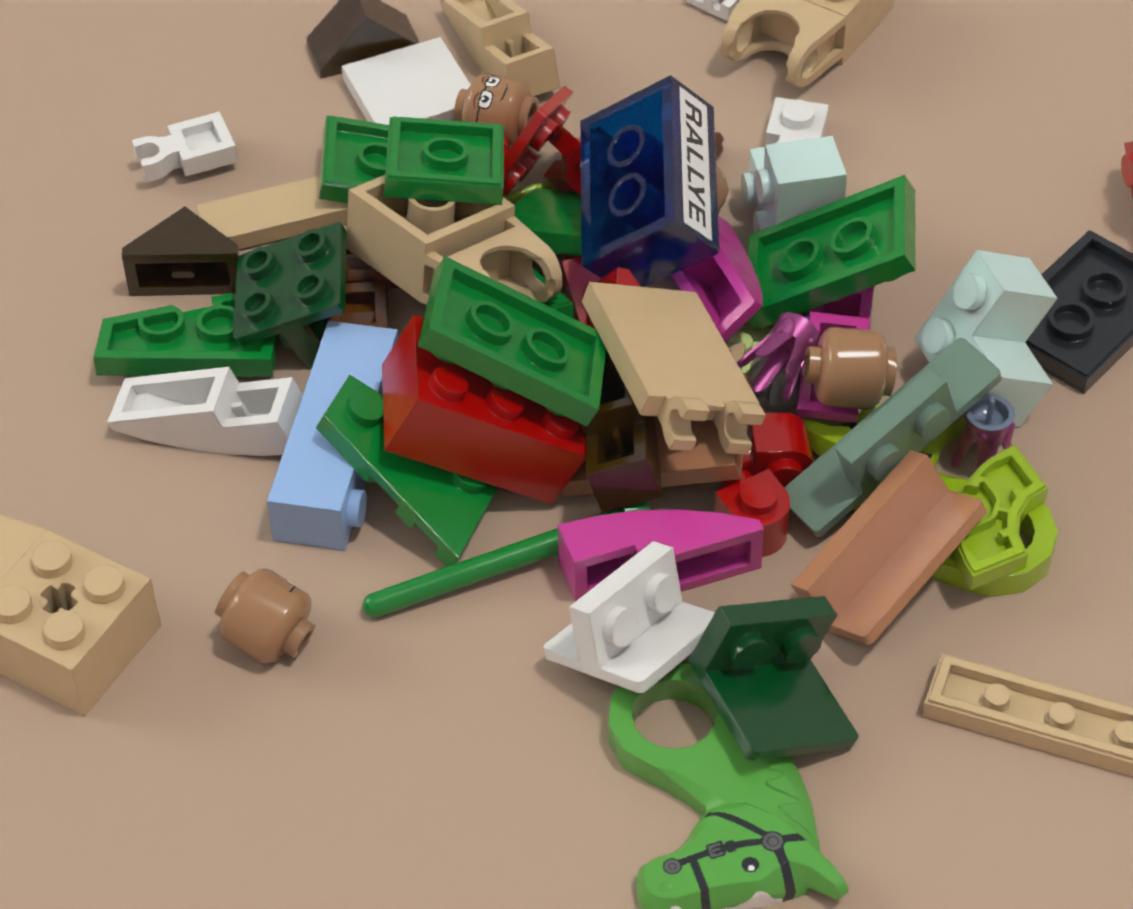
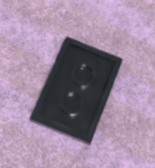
M1088 230L1041 274L1058 299L1025 342L1045 372L1083 394L1133 346V253L1091 230Z

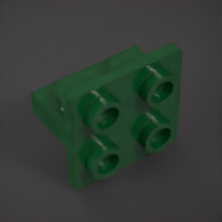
M341 222L311 229L303 234L255 248L239 256L236 273L233 337L240 346L279 334L284 347L287 350H294L308 370L312 369L329 317L341 314L345 310L347 232Z

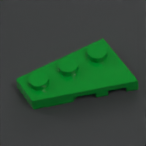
M233 293L211 297L212 306L185 312H182L173 305L104 318L102 319L93 359L96 375L150 376L230 367L235 377H273L280 337L277 334L240 346L233 337L235 299Z
M349 374L319 421L316 429L366 482H377L399 505L395 513L410 529L416 525L420 527L438 547L434 555L446 567L455 564L498 487L385 451L383 395Z

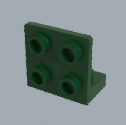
M825 596L718 606L688 660L745 757L750 761L852 748L859 738L855 728L811 661L813 655L820 649L823 638L837 617L836 612Z

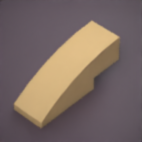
M440 0L441 6L455 32L483 74L523 81L529 86L533 97L560 88L554 48L532 32L529 13L512 0Z

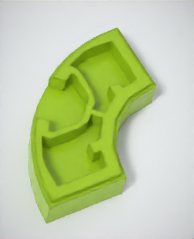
M1016 445L1002 450L983 463L969 478L962 493L980 499L987 509V513L953 551L957 567L970 590L1026 567L1028 553L1019 536L1020 525L1027 513L1046 502L1048 487Z

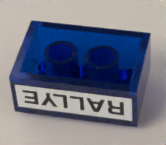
M669 75L580 121L582 266L601 279L618 267L628 269L640 286L645 287L720 253L714 107L676 78Z

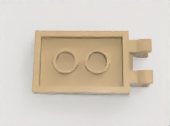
M589 282L582 303L639 414L658 417L669 449L693 451L697 441L691 430V420H713L718 429L719 440L725 453L748 455L752 443L746 433V424L762 425L766 414L759 405V401L698 294L691 291Z

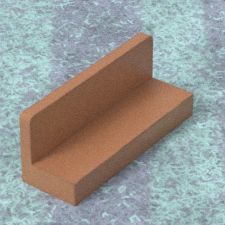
M910 450L791 583V586L799 598L819 596L827 598L837 614L828 631L864 645H871L987 513V509L980 499L948 490L928 455Z

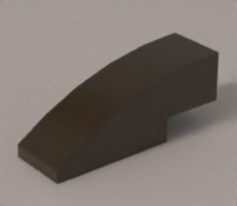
M606 350L599 410L588 426L580 424L586 436V476L602 513L662 497L654 417L639 414Z

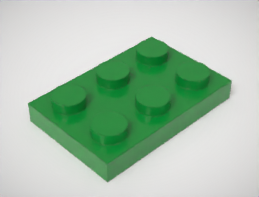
M905 175L749 235L748 257L758 277L763 306L748 320L756 330L777 322L779 316L783 313L792 312L800 314L824 304L842 300L851 294L881 283L894 281L903 275L916 271L915 189Z
M444 256L433 274L418 346L431 352L435 357L446 363L457 364L488 379L500 389L511 390L543 405L548 411L557 416L568 417L582 425L588 426L599 410L606 348L597 330Z

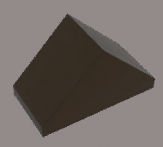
M339 0L306 37L308 50L321 79L342 74L343 65L419 43L407 15L380 0Z
M186 206L122 248L121 257L129 296L235 294L237 261L240 256L238 245Z

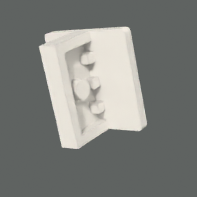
M653 541L569 606L572 623L544 644V653L547 660L636 693H643L693 653L715 612L682 601L673 547Z

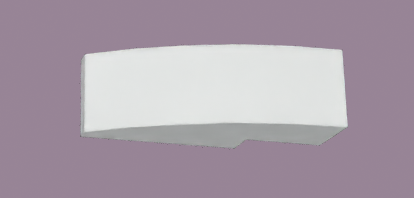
M230 367L125 378L107 423L113 431L187 450L226 455H283L303 394L293 377L239 383Z

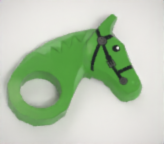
M680 662L646 692L636 693L620 686L611 695L608 743L623 769L671 794L702 815L685 843L675 852L655 857L639 868L635 877V888L638 905L641 909H754L806 895L809 888L835 900H839L849 893L848 886L840 873L820 853L813 806L792 757L759 761L748 760L690 663ZM676 699L688 701L700 707L710 717L713 727L708 735L696 744L675 749L660 747L647 741L636 729L634 721L643 709L654 702Z

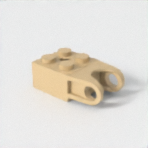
M740 0L732 11L724 29L721 45L722 55L733 61H740L759 51L775 50L789 55L786 63L788 67L786 82L798 88H804L835 63L843 65L893 9L894 0Z
M385 175L349 189L346 249L425 305L428 302L433 274L444 256L538 302H546L556 297L561 291L562 272L555 253L514 216L515 205L505 198L502 199V205L384 197ZM532 260L536 261L543 270L545 284L534 275Z
M0 514V675L85 717L161 626L151 578L48 529Z

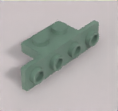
M956 339L784 487L790 498V512L815 536L820 537L868 497L910 450L920 452L1002 380L999 368L966 339Z

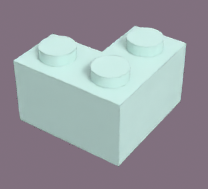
M833 136L767 144L765 147L750 149L749 172L741 173L740 185L744 205L746 207L753 206L755 210L753 213L754 233L845 198L847 174Z
M976 250L914 339L929 363L956 339H966L999 368L1002 380L987 394L1000 396L1010 402L1015 411L1013 420L1015 427H1021L1053 385L1025 342L1058 298L1030 258Z

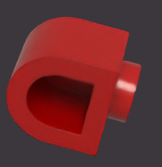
M765 413L766 417L762 425L748 424L747 436L752 443V447L748 455L744 454L742 470L749 471L753 476L770 469L782 486L786 487L813 463L807 426L803 419L794 414Z
M767 469L753 476L749 471L742 470L741 479L723 481L719 491L715 492V512L759 519L764 528L762 557L772 555L784 546L788 537L790 498L786 489L771 470Z

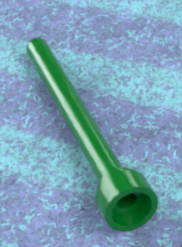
M645 501L612 511L601 512L593 516L650 510L648 502ZM556 528L372 592L362 602L363 611L369 617L378 618L557 555L558 530Z

